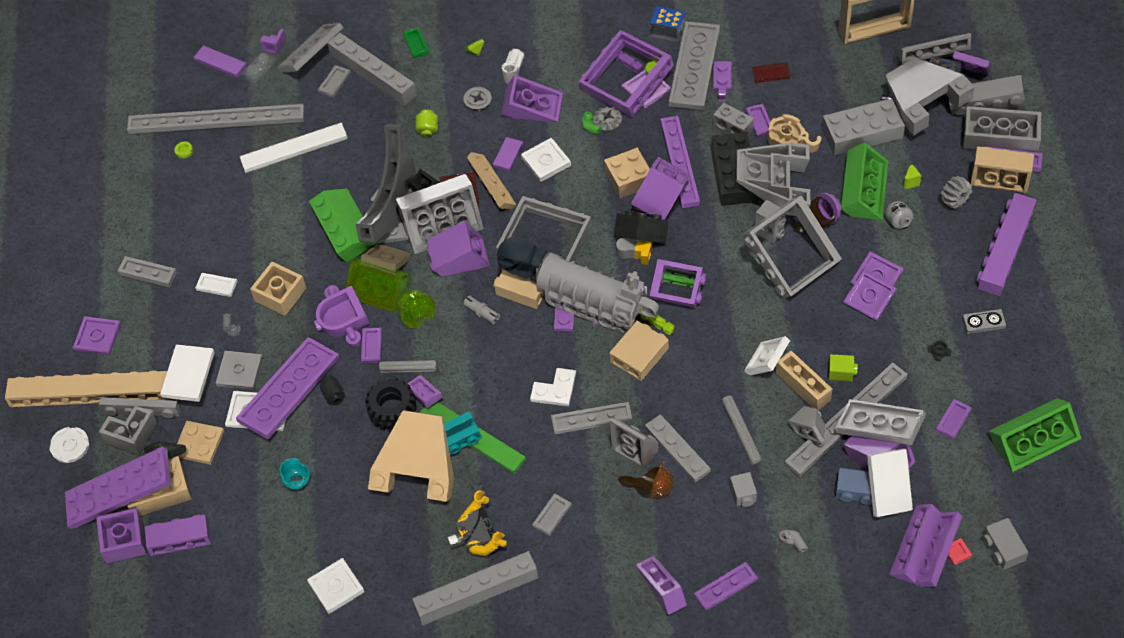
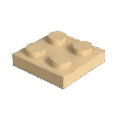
M186 421L177 443L185 445L186 452L178 455L179 458L211 465L224 429Z

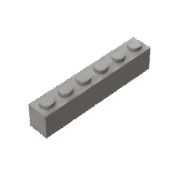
M340 32L328 42L329 52L332 57L405 106L417 95L414 82Z
M528 551L412 598L423 626L537 579V568Z

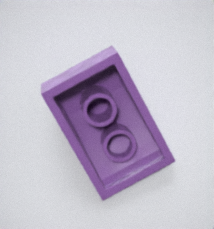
M514 75L507 84L501 114L513 119L558 122L563 93Z

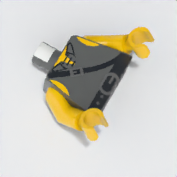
M479 490L475 493V500L456 521L458 533L447 537L451 548L463 544L467 554L488 556L499 546L504 547L506 545V541L501 539L505 535L494 531L484 506L481 507V504L489 502V497L484 496L482 498L485 494L484 491Z

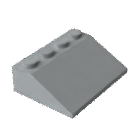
M466 174L396 199L414 254L427 250V239L463 221H466L476 231L484 229L473 186Z

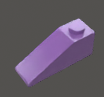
M655 556L636 564L655 598L668 615L687 606L681 586Z

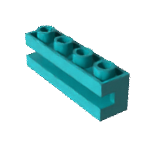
M470 411L444 423L450 454H456L461 448L467 445H474L482 438Z

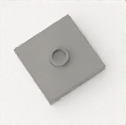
M225 351L217 376L216 386L254 390L263 358L262 354Z

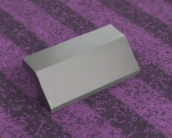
M971 33L901 48L895 51L894 64L898 68L914 57L930 62L931 57L943 59L952 57L954 51L964 53L965 50L971 48Z

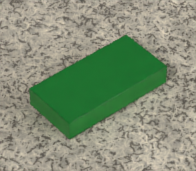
M419 27L402 32L413 59L430 54Z

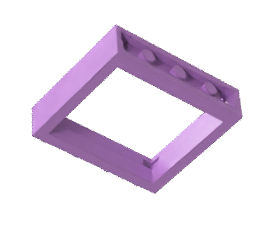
M620 30L612 38L608 46L602 50L596 61L592 62L587 72L582 75L579 84L582 91L633 118L674 64L671 55ZM624 46L657 62L626 102L593 86Z

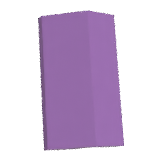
M932 504L916 505L889 575L921 587L936 586L962 515L958 512L941 513Z

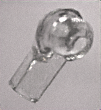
M222 315L223 332L231 337L238 336L241 327L239 325L236 327L235 324H232V315Z

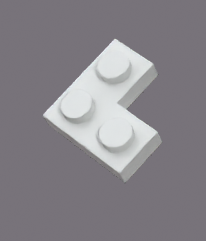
M557 368L553 384L534 382L530 398L531 402L569 407L576 370Z

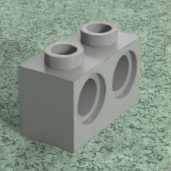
M723 103L714 113L713 127L726 134L748 132V135H750L754 131V118Z

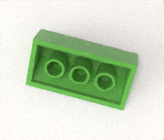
M865 142L849 149L847 152L841 210L851 217L883 220L888 160Z
M347 188L323 191L309 201L334 249L344 261L353 260L378 243L377 241H359L356 223L363 215Z
M1059 398L989 431L994 447L1012 472L1082 439L1070 402Z

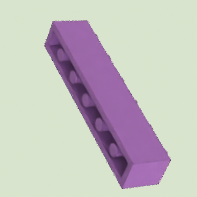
M1015 193L1013 199L1008 200L1005 210H1008L1007 214L1003 213L1000 224L1002 226L1001 228L997 227L994 235L996 241L991 242L988 253L991 254L989 257H985L982 265L985 269L983 272H979L976 282H979V290L1001 296L1034 212L1037 199Z

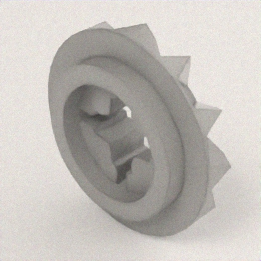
M483 87L471 88L464 94L465 106L469 107L471 111L474 109L478 111L482 108L486 109L487 105H491V93ZM478 97L481 98V100L475 102V99H477Z
M608 106L603 109L599 108L593 117L594 124L601 127V130H613L622 121L620 111L616 110L615 107L608 108ZM608 115H610V118H607V119L604 121V117H607Z

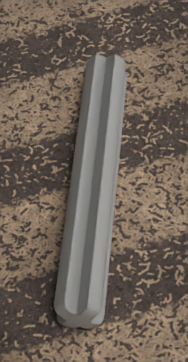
M730 395L724 397L722 403L750 463H759L761 456L733 397Z

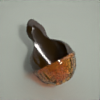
M662 462L660 467L652 468L640 478L632 476H621L618 478V481L625 487L637 488L642 495H649L650 498L666 496L670 493L674 483L671 472L664 467L665 462Z

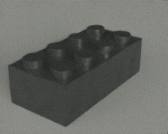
M748 132L712 136L711 149L721 206L758 202L756 194L736 182V152L739 149L751 148Z

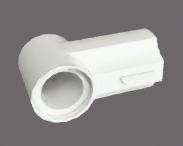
M519 49L510 51L506 62L502 65L503 80L507 84L514 75L519 76L518 74L524 60V53Z

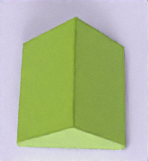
M914 165L909 166L903 184L904 189L920 186L921 174Z

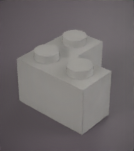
M134 406L126 422L108 416L99 433L105 444L140 455L157 425V420L152 411Z

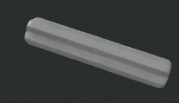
M381 361L379 363L380 373L436 371V361Z

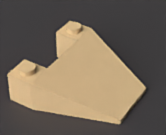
M403 410L370 470L368 489L382 492L393 490L395 474L398 473L429 478L427 499L449 501L453 493L454 474L443 416Z

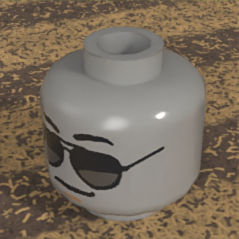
M896 201L888 205L885 216L893 227L902 229L910 225L913 220V212L906 203Z

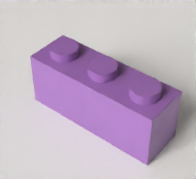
M194 515L190 518L173 519L170 522L153 523L150 526H145L146 548L151 556L211 544L210 527L206 515Z

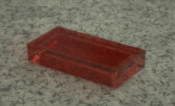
M787 62L752 67L755 84L790 79Z

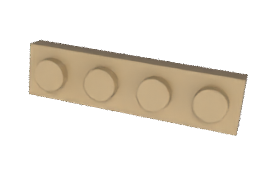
M471 152L467 157L471 167L477 172L479 179L487 187L488 193L493 196L496 205L501 209H514L516 207L515 201L485 156Z

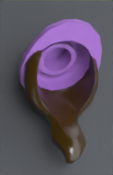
M821 193L811 201L809 208L821 227L834 224L838 220L842 206L834 195ZM800 221L797 222L793 229L794 232L798 233L806 231Z

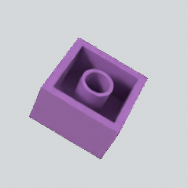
M137 508L96 517L100 553L106 563L147 554L143 519Z

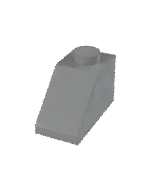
M804 406L788 420L798 437L819 443L824 441L825 424L821 418L820 411L816 408Z

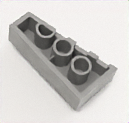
M1021 75L973 83V99L959 108L949 98L952 115L966 114L967 106L1027 111Z

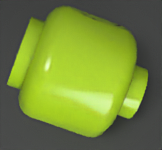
M421 110L416 115V132L421 134L422 137H431L432 134L438 132V116L434 111Z

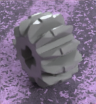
M952 177L943 186L941 200L951 208H960L970 198L972 185L963 177Z

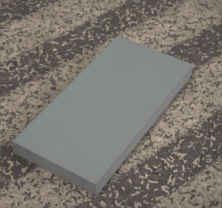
M340 23L322 25L287 57L277 69L282 73L298 71L341 31L343 26Z
M849 399L835 427V431L839 434L912 445L926 413L925 410Z

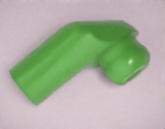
M585 112L581 119L583 128L588 132L598 135L601 127L593 124V114L591 112Z

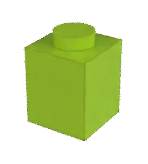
M830 354L829 380L853 382V375H857L858 364L854 363V356Z

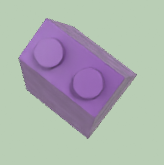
M658 157L631 204L640 212H646L650 216L651 214L662 215V219L665 220L690 174Z
M466 221L427 239V252L432 261L430 266L435 273L437 272L442 277L490 267L483 236Z
M851 436L843 444L848 457L868 472L867 455L902 448L907 449L908 469L915 463L911 447L907 444Z

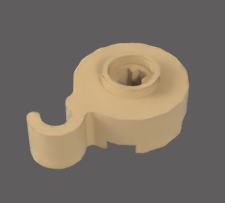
M783 114L782 117L776 119L773 118L769 123L767 140L770 145L791 142L809 145L810 153L818 150L821 137L818 136L815 142L809 141V134L799 123L800 120L787 114Z

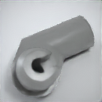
M782 530L779 533V539L784 543L795 545L799 553L808 549L798 532Z

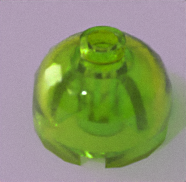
M409 290L401 295L396 309L397 315L403 324L409 328H418L423 325L420 322L429 317L431 319L434 317L436 306L433 299L422 290ZM424 315L422 321L414 322L416 321V319L421 318Z

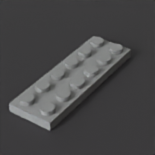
M685 22L669 98L670 107L704 110L720 25Z

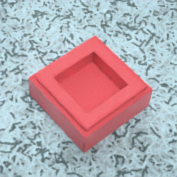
M962 538L952 542L948 558L953 565L972 557V553Z

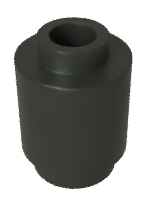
M330 375L320 381V389L327 403L330 405L340 404L345 397V393L338 380Z

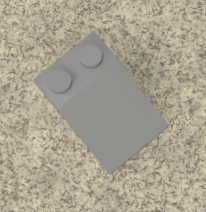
M615 418L610 419L612 449L646 468L658 452L657 440L651 435L643 434L633 425L629 426Z

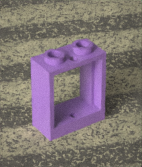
M658 259L650 297L654 300L696 308L697 303H701L702 292H700L701 285L705 284L706 274L702 267ZM666 268L696 273L691 299L661 293Z

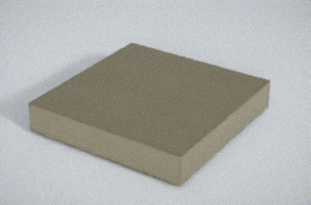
M378 243L362 255L361 261L396 271L410 260L411 253Z

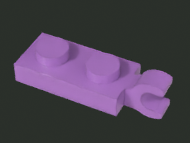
M714 61L713 92H719V102H726V92H731V61Z

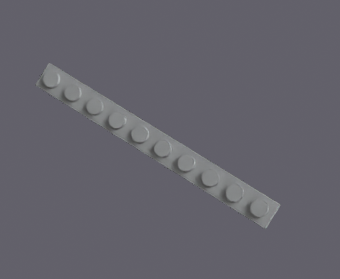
M304 104L133 115L128 117L127 131L129 134L298 123L304 122L305 107Z

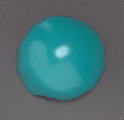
M298 458L287 459L279 468L280 480L289 489H301L310 480L311 475L308 466L303 465ZM294 477L302 478L301 481H292Z

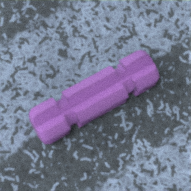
M620 51L614 58L617 61L620 60L628 68H633L632 70L636 73L643 69V64L626 53L623 54V51Z

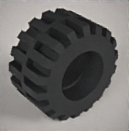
M385 378L383 382L379 380L377 381L378 384H373L371 390H368L366 393L365 405L370 421L374 423L376 428L380 426L382 431L388 428V431L391 432L403 410L416 412L417 409L411 386L402 379L398 381V378H393V380ZM388 400L401 401L398 406L392 409L381 407Z

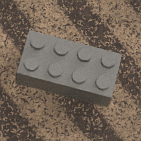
M892 98L824 115L822 121V130L834 155L846 153L849 149L864 142L869 146L901 139L903 138L905 128Z
M967 106L964 119V149L977 150V146H991L1038 153L1041 142V112Z

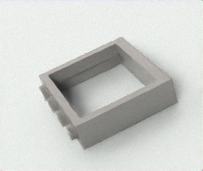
M801 195L791 199L742 234L745 244L752 249L756 261L762 265L765 275L769 280H772L776 292L783 298L792 296L842 259ZM792 208L825 261L789 287L755 233Z
M522 196L496 246V250L498 251L499 245L504 240L514 237L526 212H531L581 228L566 258L569 262L575 261L592 227L591 216Z

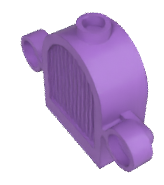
M334 285L325 289L326 298L321 301L316 310L317 320L314 321L318 331L323 330L326 334L333 337L346 335V341L352 347L360 345L362 343V336L356 330L369 325L370 322L353 287L350 286L341 291Z

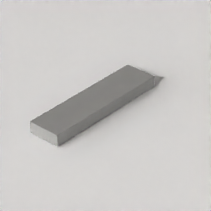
M629 402L555 414L551 415L554 434L610 425L611 418L622 422L632 421V414Z

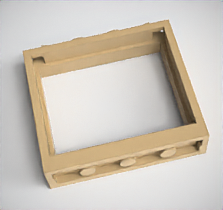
M841 0L838 32L844 44L911 27L914 0H901L900 13L850 25L852 5L871 0Z

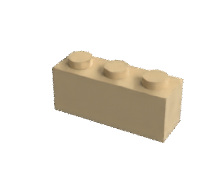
M790 351L779 359L776 364V375L810 407L820 410L831 401L832 388L797 355Z

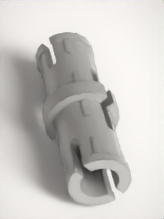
M471 295L467 296L469 300H464L463 305L474 311L476 316L485 318L493 325L496 323L495 319L499 320L500 314L490 309L486 303L479 302Z

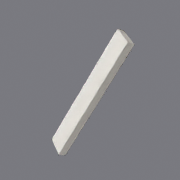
M342 123L240 156L245 173L348 138Z

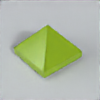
M482 39L465 47L464 51L479 55L484 41Z

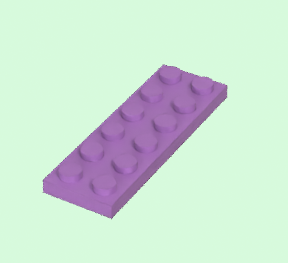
M308 337L236 417L237 422L268 440L338 361L339 354Z
M160 447L66 491L67 527L71 529L77 528L97 519L96 517L108 514L171 485L167 449Z

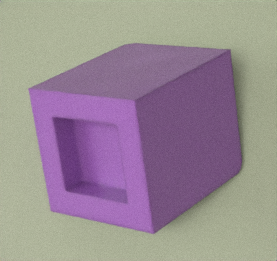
M280 29L277 36H262L260 42L263 51L279 54L287 40L285 31Z

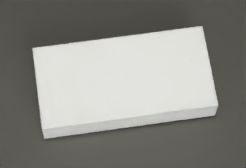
M201 273L196 290L231 297L236 287L237 279Z

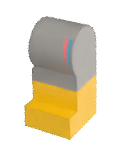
M620 238L616 243L617 255L622 259L629 257L641 259V264L648 265L652 252V242Z

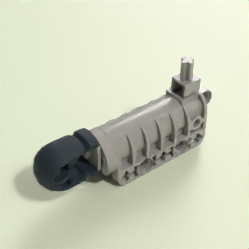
M511 237L499 245L497 251L499 266L513 275L525 279L529 277L531 281L536 282L537 288L545 291L546 302L553 307L588 321L596 322L601 326L624 335L635 323L638 313L647 317H655L659 309V305L655 301L647 298V286H644V282L639 281V276H637L635 271L632 274L628 273L627 279L623 283L618 281L616 277H608L603 272H595L590 270V267L577 265L575 261L569 262L564 260L562 256L549 253L548 249L543 247L537 248L535 244L522 238Z

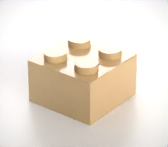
M638 148L604 160L605 173L619 199L638 192L650 170Z
M271 262L250 290L255 302L286 316L306 290L303 276Z

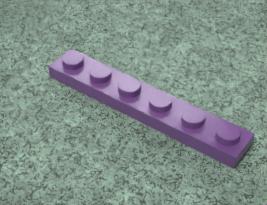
M679 117L661 118V127L670 163L690 174L679 194L681 208L699 206L700 199Z

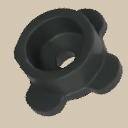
M937 340L933 345L928 346V352L932 353L937 361H941L945 356H950L952 352L948 348V344L943 340Z

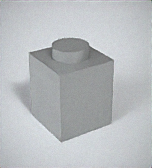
M750 472L731 476L730 487L736 506L748 507L756 502L757 492Z

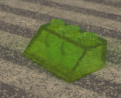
M361 258L350 262L345 288L352 286L361 303L395 313L408 288L410 273L401 270L391 271L362 262Z

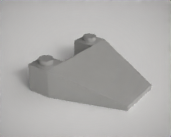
M915 57L885 75L902 121L913 136L929 126V113L923 106L946 94L959 108L971 101L974 96V86L963 74Z
M791 142L737 150L736 182L763 200H768L779 207L800 195L808 207H810V189L790 187V171L805 172L810 160L809 145ZM792 208L785 212L786 215L796 216Z

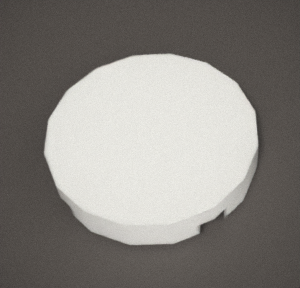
M78 427L63 428L52 437L50 452L59 462H75L87 453L89 438L85 431Z

